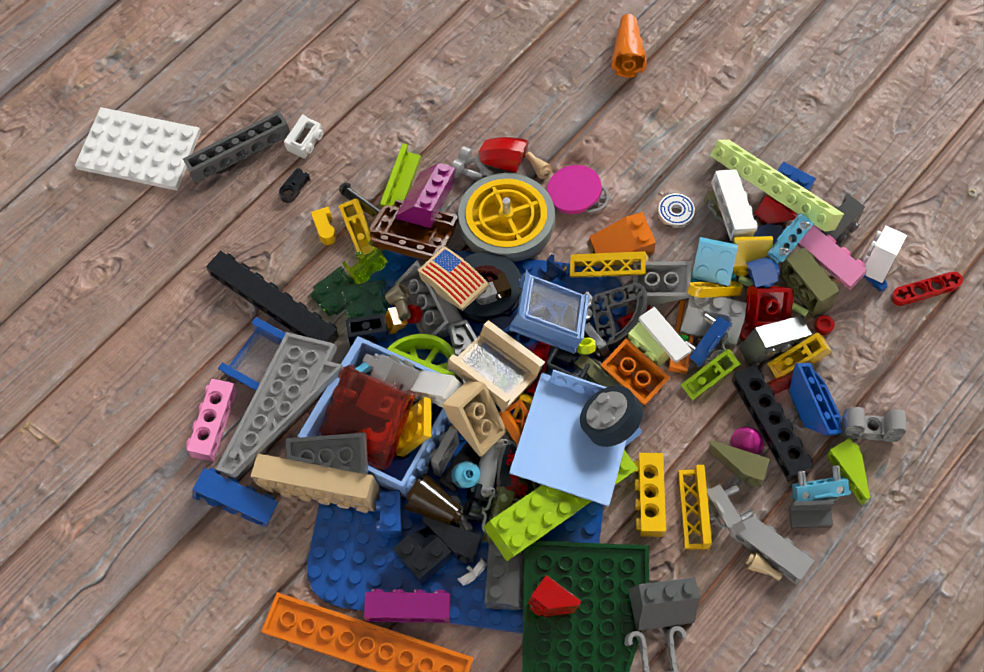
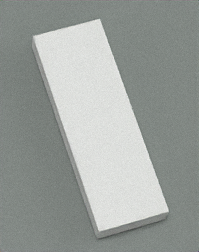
M655 307L639 317L641 324L675 364L691 353L692 350Z

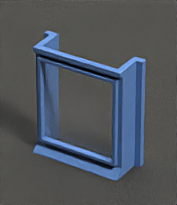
M526 269L521 279L519 278L517 286L521 287L517 315L511 322L509 330L575 353L576 348L584 339L589 295H583L532 276Z

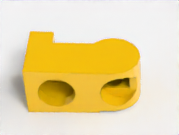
M329 207L312 211V218L320 241L324 245L333 244L336 241V234L333 226L329 224L330 221H333Z

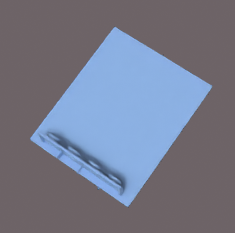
M553 370L551 376L541 373L509 473L609 506L626 440L615 446L602 447L592 442L580 426V414L584 405L595 393L606 387Z

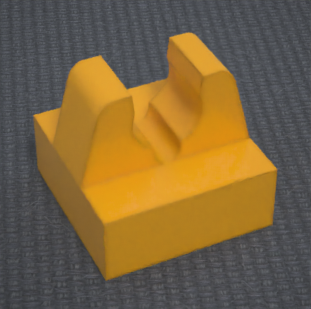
M396 307L389 308L384 316L389 334H396L398 330L405 328L408 323L407 321L400 320Z

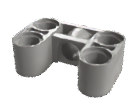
M850 407L846 409L842 416V437L846 439L896 442L901 440L906 433V414L903 410H890L884 417L865 416V409ZM868 425L874 427L875 431L870 430Z

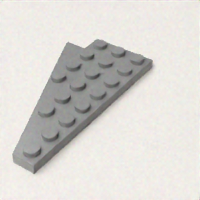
M286 332L216 468L217 471L236 478L257 457V454H260L344 371L343 365L331 362L338 348L335 344Z

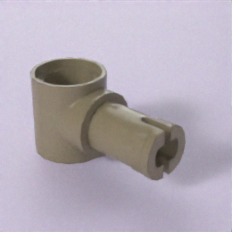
M399 282L385 293V298L391 306L396 307L399 318L407 320L411 317L407 306V297L410 296V291L405 284Z

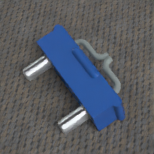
M707 313L704 314L706 317L703 316L702 319L712 325L697 347L685 341L689 347L694 349L691 351L692 354L689 358L696 362L698 367L704 366L707 361L711 362L718 353H723L726 350L724 345L730 338L729 329L732 327V322L726 321L719 316L715 320ZM727 334V337L723 341L721 346L723 350H717L713 357L709 359V357L712 355V353L717 348L719 343L722 341L724 336Z

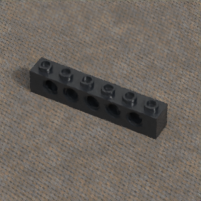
M756 365L734 373L732 383L785 478L790 482L798 478L799 471H805V475L810 473L813 468V461L810 455L805 453L801 439L794 434L792 423L785 418L781 404L776 402L772 388L765 383L763 372L758 370ZM750 386L757 387L758 391L752 390ZM759 403H765L768 407L764 408ZM770 419H773V420H775L778 424H776V425L771 424V423L769 422V420H770ZM778 437H785L787 442L781 441ZM788 454H795L797 459L790 458Z

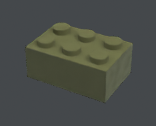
M804 247L785 259L779 276L789 288H793L794 295L809 310V314L815 318L832 308L840 290L838 285L827 276L825 269L818 265L813 254Z

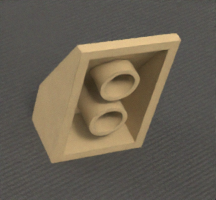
M467 380L442 404L450 422L479 456L485 454L507 432L484 382Z

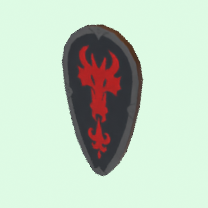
M508 440V445L502 447L498 458L496 487L504 486L505 489L515 492L514 498L521 500L537 488L535 482L509 473L518 446L515 442Z

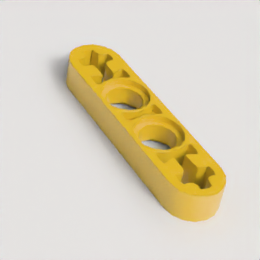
M730 281L729 286L712 282H691L687 293L698 298L740 296L743 285L735 281Z

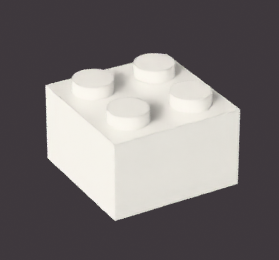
M885 226L882 232L878 231L863 260V263L866 265L865 269H867L865 275L883 283L907 235L888 226Z

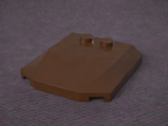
M396 200L394 205L382 207L370 226L372 246L425 261L432 258L444 246L447 247L458 223V215L439 211L431 228L395 219L404 201Z

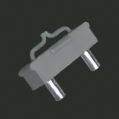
M720 484L711 489L708 488L707 494L711 500L708 502L711 512L709 518L716 520L721 528H727L730 534L736 537V534L746 529L743 521L754 516L753 510L750 509L740 515L737 513L728 498L739 492V488L736 485L725 491ZM711 504L714 505L725 525H722L717 517H713L714 511Z

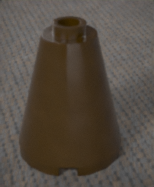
M423 474L424 479L422 481L418 479L410 489L406 497L409 502L408 505L404 504V509L449 525L457 524L463 515L461 513L462 508L429 475Z

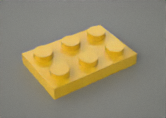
M422 398L397 419L400 424L399 436L395 443L397 456H406L431 437V398Z

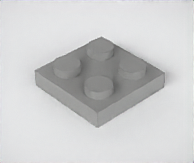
M451 426L447 432H443L440 438L441 444L438 449L435 448L430 456L433 474L438 477L442 476L459 445L458 430Z

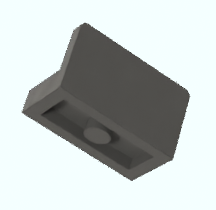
M834 500L792 502L788 509L791 529L832 527L831 508L834 506Z

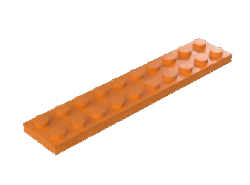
M278 592L275 595L261 630L262 634L375 672H470L474 657Z

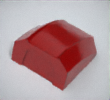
M513 137L485 140L478 151L480 162L517 173L527 153L529 142L525 139Z
M750 285L746 290V323L752 326H764L791 318L794 300L793 288L778 286L764 288L763 286L755 287Z

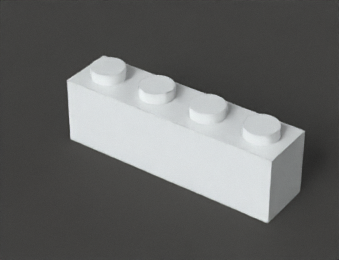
M737 170L715 171L711 184L730 241H734V237H753L758 226L752 215V207L748 204L747 193L742 186V178L739 177Z
M416 369L420 371V374L407 398L415 402L424 397L431 398V403L443 407L442 404L462 384L452 375Z

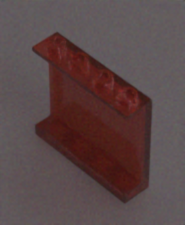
M350 364L343 367L339 372L338 378L340 380L338 386L333 390V400L326 410L327 418L322 424L319 433L321 434L320 436L366 433L368 464L383 471L391 466L416 392L411 390L404 392L355 370V365Z

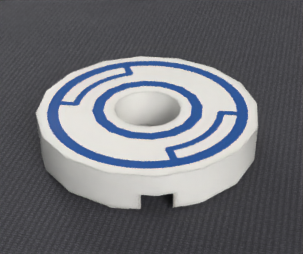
M669 194L659 203V218L667 226L670 225L673 228L685 227L690 224L694 217V203L683 194ZM678 208L681 210V213L675 214L672 212V209Z

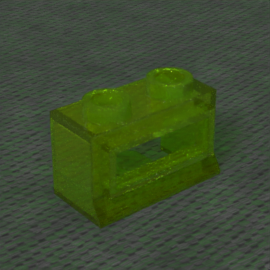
M372 246L374 250L366 256L361 251L357 252L355 256L359 262L351 268L345 261L342 262L358 285L361 282H367L370 279V275L376 271H381L388 262L378 248Z

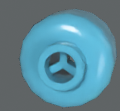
M465 461L454 466L451 478L457 487L466 489L478 483L480 471L476 464Z

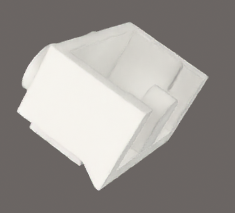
M302 114L284 140L287 151L306 159L308 154L312 153L316 142L323 136L322 125ZM304 128L311 129L301 144L295 142L301 138V132Z

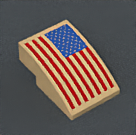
M445 246L417 270L421 280L434 288L436 294L462 311L489 287V283L474 268Z

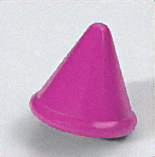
M749 426L741 427L732 434L731 446L759 455L764 448V439L755 428Z

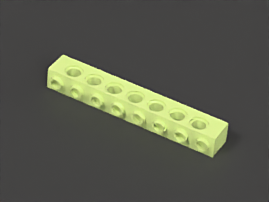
M717 140L710 154L712 158L730 170H737L739 176L797 214L805 215L823 231H833L837 228L844 213L732 141Z

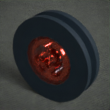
M479 252L464 258L463 260L484 279H487L488 283L497 280V274L504 272L511 286L512 295L485 305L479 304L475 299L463 311L457 308L459 313L470 321L482 324L499 316H510L518 307L521 287L517 286L521 275L515 264L503 255L490 252Z

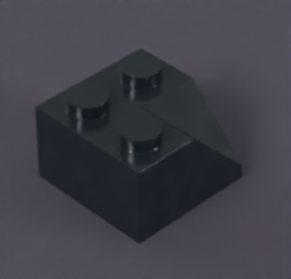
M427 528L409 534L393 548L395 556L420 585L452 559V552L437 535Z

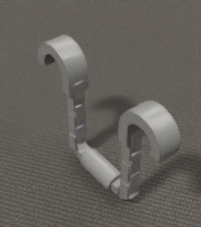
M680 626L670 627L666 632L671 672H678L673 634L676 631L679 638L686 639V632ZM639 631L628 633L625 637V645L630 646L633 644L632 639L634 636L638 639L643 672H650L644 635Z

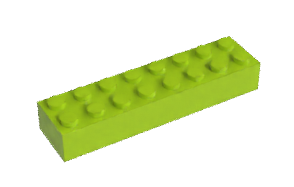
M625 450L622 455L615 485L638 469ZM541 485L491 519L483 528L505 560L509 561L592 501Z

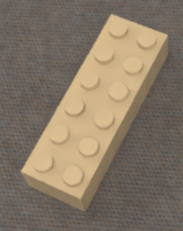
M257 454L251 473V478L265 493L273 494L277 492L288 498L297 496L304 501L318 500L319 503L324 505L333 503L343 509L353 507L364 513H368V511L375 512L376 499H379V492H381V487L373 475L263 454Z

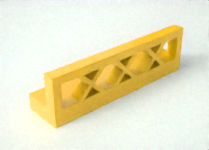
M645 251L571 254L570 277L646 275L648 256ZM634 262H641V270H632L629 266L634 265ZM575 266L586 267L582 272H575ZM605 266L601 271L595 272L592 267ZM611 266H623L619 271H614Z
M696 465L695 470L678 471L685 550L710 549L712 544L705 465ZM694 475L695 483L689 487L684 483L683 476ZM689 493L697 499L693 506H690L685 501V497ZM691 512L698 517V522L695 526L687 521V516ZM693 531L700 537L701 544H689V535Z

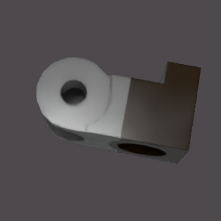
M505 273L497 274V280L489 282V287L476 298L479 304H489L512 295L511 286Z

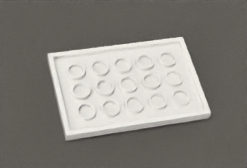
M100 107L75 167L78 170L177 191L186 170L183 158L193 153L201 130L199 127Z

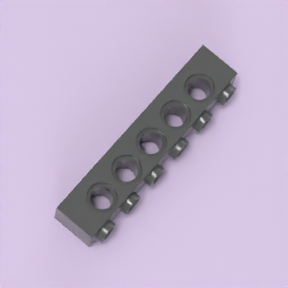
M278 111L183 158V161L193 181L197 183L287 138L290 133L288 123L281 112Z

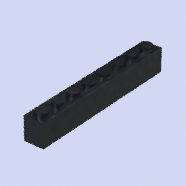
M220 250L206 266L210 276L293 333L329 343H334L339 338L337 327L333 323L325 322L317 312L312 313L305 304L294 301L289 293L281 292L274 283H268L262 275L250 271L246 264L238 263L230 253L225 254Z

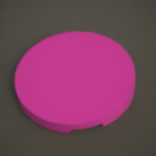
M571 165L560 169L551 177L547 186V192L553 201L554 207L559 209L560 212L579 214L585 212L586 209L599 201L602 194V184L600 177L593 169L582 165Z

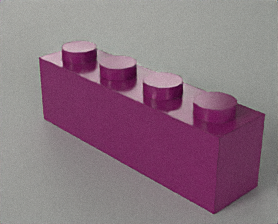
M372 589L371 592H365L364 618L366 622L450 623V593H446L444 590H435L434 593H425L424 590H413V593H404V590L400 589L392 590V592Z

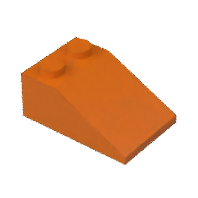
M643 212L626 216L589 236L595 253L645 251L647 255L654 253L656 241Z

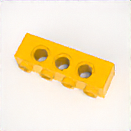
M639 453L638 460H634V464L638 468L634 471L638 472V479H635V491L639 493V498H635V510H639V518H636V530H640V537H664L666 533L663 453ZM650 472L654 477L646 478L644 473ZM650 491L655 496L653 498H648L645 496L644 493ZM652 511L655 513V517H647L645 512Z

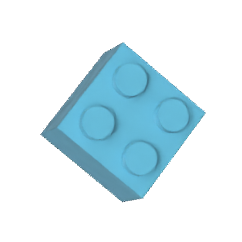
M700 237L691 278L729 286L738 250L737 244Z

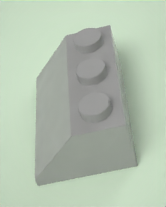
M691 296L686 298L680 333L703 338L712 326L702 319L703 316L706 317L704 314L707 313L715 320L719 316L726 321L732 322V327L729 329L730 338L726 344L736 346L744 322L747 303L724 297L698 298ZM727 334L724 336V338L722 339V341H721L720 343H723V341H724V340L726 339V337H727Z

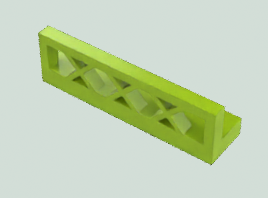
M402 143L380 202L381 209L386 205H394L396 200L404 201L411 189L421 161V155L410 153L408 144Z

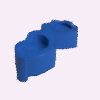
M866 275L863 276L878 291L884 292L886 290V280L881 283Z

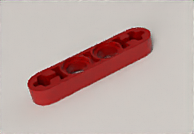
M952 271L903 285L893 291L891 300L897 306H904L952 292L961 286L963 277L960 273ZM952 279L953 281L956 280L957 282L955 284L954 282H949V280ZM931 283H938L941 289H933ZM918 287L922 289L923 294L917 295L913 289ZM898 294H900V296L905 295V297H904V299H902L901 297H897V295H898Z

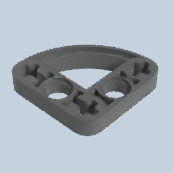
M632 283L598 293L591 300L596 331L608 348L619 345L626 338L628 339V333L640 322L639 317L646 313L647 291L640 283ZM637 288L640 290V292H638V296L633 294L636 292ZM618 293H623L622 301L615 302V296ZM601 299L605 301L602 303V307L605 311H602L601 307L598 305ZM637 303L629 323L616 333L612 310ZM603 316H608V323L601 325L600 319ZM604 330H607V333L611 336V338H609V342H606L604 340L607 338L606 332Z

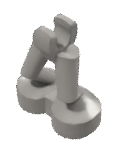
M465 146L462 147L457 159L451 165V167H455L454 179L465 175L479 181L482 178L493 175V171L489 170L487 165L482 164L478 156L471 159L472 149ZM475 163L479 167L480 171L476 172L473 170L465 169V167L469 164Z

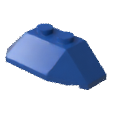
M811 363L795 364L789 393L804 427L826 436L840 435L842 433V418L826 383L813 369Z

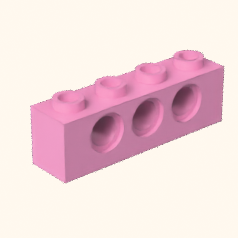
M211 379L210 385L206 386L204 402H201L198 419L193 423L192 437L186 443L187 452L191 457L214 462L238 391L234 383ZM215 400H221L218 404H213ZM210 417H215L212 422H207ZM204 435H209L206 440H201Z

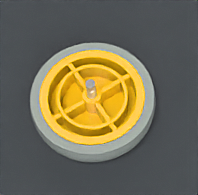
M513 173L494 174L477 181L465 192L458 209V226L461 236L473 252H490L503 255L512 262L525 260L541 251L549 242L555 225V209L548 192L531 178Z

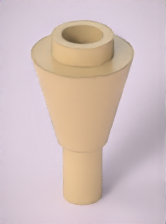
M531 152L526 153L525 157L531 162L539 179H544L551 175L552 165L536 158Z
M757 551L754 553L750 552L744 563L747 564L746 569L768 574L777 580H780L783 576V573L774 569Z

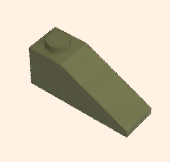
M711 440L708 451L748 486L761 487L770 461L769 458Z

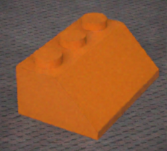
M627 338L600 365L621 386L628 388L644 406L670 379L662 369Z

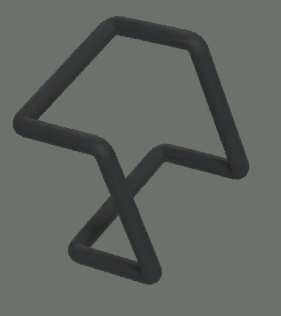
M554 348L546 362L547 368L544 374H548L552 368L584 380L590 364L587 363L580 377L553 365L558 348Z

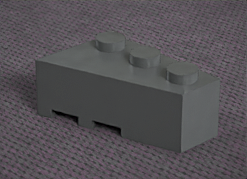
M848 193L844 196L842 205L838 208L834 207L844 213L837 228L833 231L821 230L824 235L827 236L829 234L836 240V245L838 243L841 245L847 239L849 232L853 233L860 225L858 221L865 208L864 205Z
M797 316L754 328L739 346V349L750 367L790 350L811 337L812 333L802 316Z

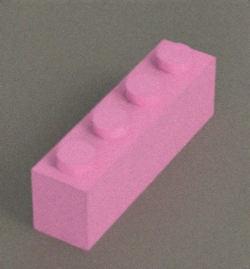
M813 225L797 246L800 249L805 247L808 252L813 254L815 261L851 290L866 274V265L859 259H853L850 256L849 250L845 247L840 248L835 244L836 240L829 234L827 236L821 232L822 229Z

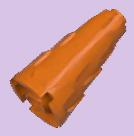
M625 14L621 17L619 29L617 30L611 67L612 70H616L617 75L631 78L636 77L638 72L641 71L642 74L645 71L647 59L637 19L632 14Z

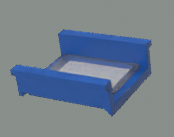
M257 317L252 321L255 331L231 364L228 366L222 362L218 367V370L255 391L286 334Z

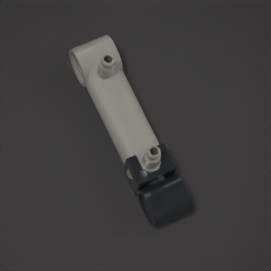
M508 430L480 457L478 464L480 479L475 486L470 487L466 497L468 500L463 508V517L479 523L483 522L482 508L487 507L490 496L496 492L493 487L497 475L498 458L502 447L508 445L510 438ZM491 507L484 511L487 514V519L489 518Z

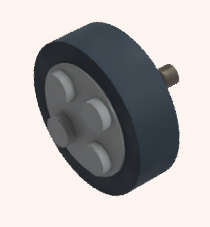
M624 386L606 387L595 393L586 402L580 414V426L596 445L602 447L615 446L627 440L638 429L643 418V408L628 388Z

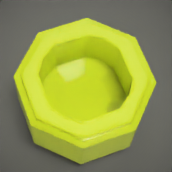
M584 338L578 345L577 352L582 355L591 354L596 350V343L591 338Z

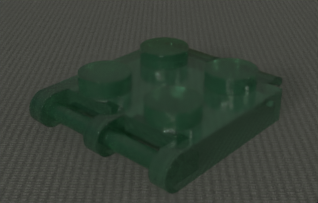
M342 266L313 286L314 291L310 293L311 297L328 316L334 313L336 315L340 314L366 292L355 283L353 277L350 278L345 273V269Z
M385 280L348 286V290L342 291L344 304L348 305L345 306L348 319L384 314L385 316L389 309V304L385 298Z

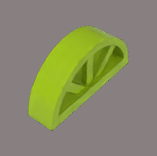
M413 334L397 340L387 348V350L438 373L452 375L459 380L458 375L447 370L449 362L440 365L432 364L439 352L448 359L454 354L451 345L440 337L430 334ZM418 349L432 350L425 361L419 359L416 353Z

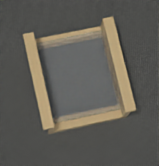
M488 320L476 340L458 357L453 354L448 359L447 370H451L464 381L484 382L494 403L504 413L537 378L545 362Z

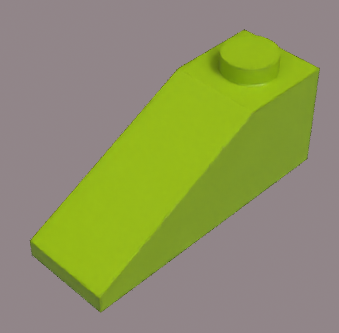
M727 349L683 382L681 386L689 397L694 400L742 364L733 352Z
M849 438L830 449L826 457L833 466H840V476L848 480L850 490L863 506L870 499L863 458L859 446Z

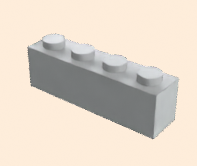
M756 514L743 521L746 529L736 534V537L729 533L732 538L752 553L757 551L774 569L783 573V576L798 585L814 563L808 552L800 551L790 539L781 537L777 534L775 528L762 523Z

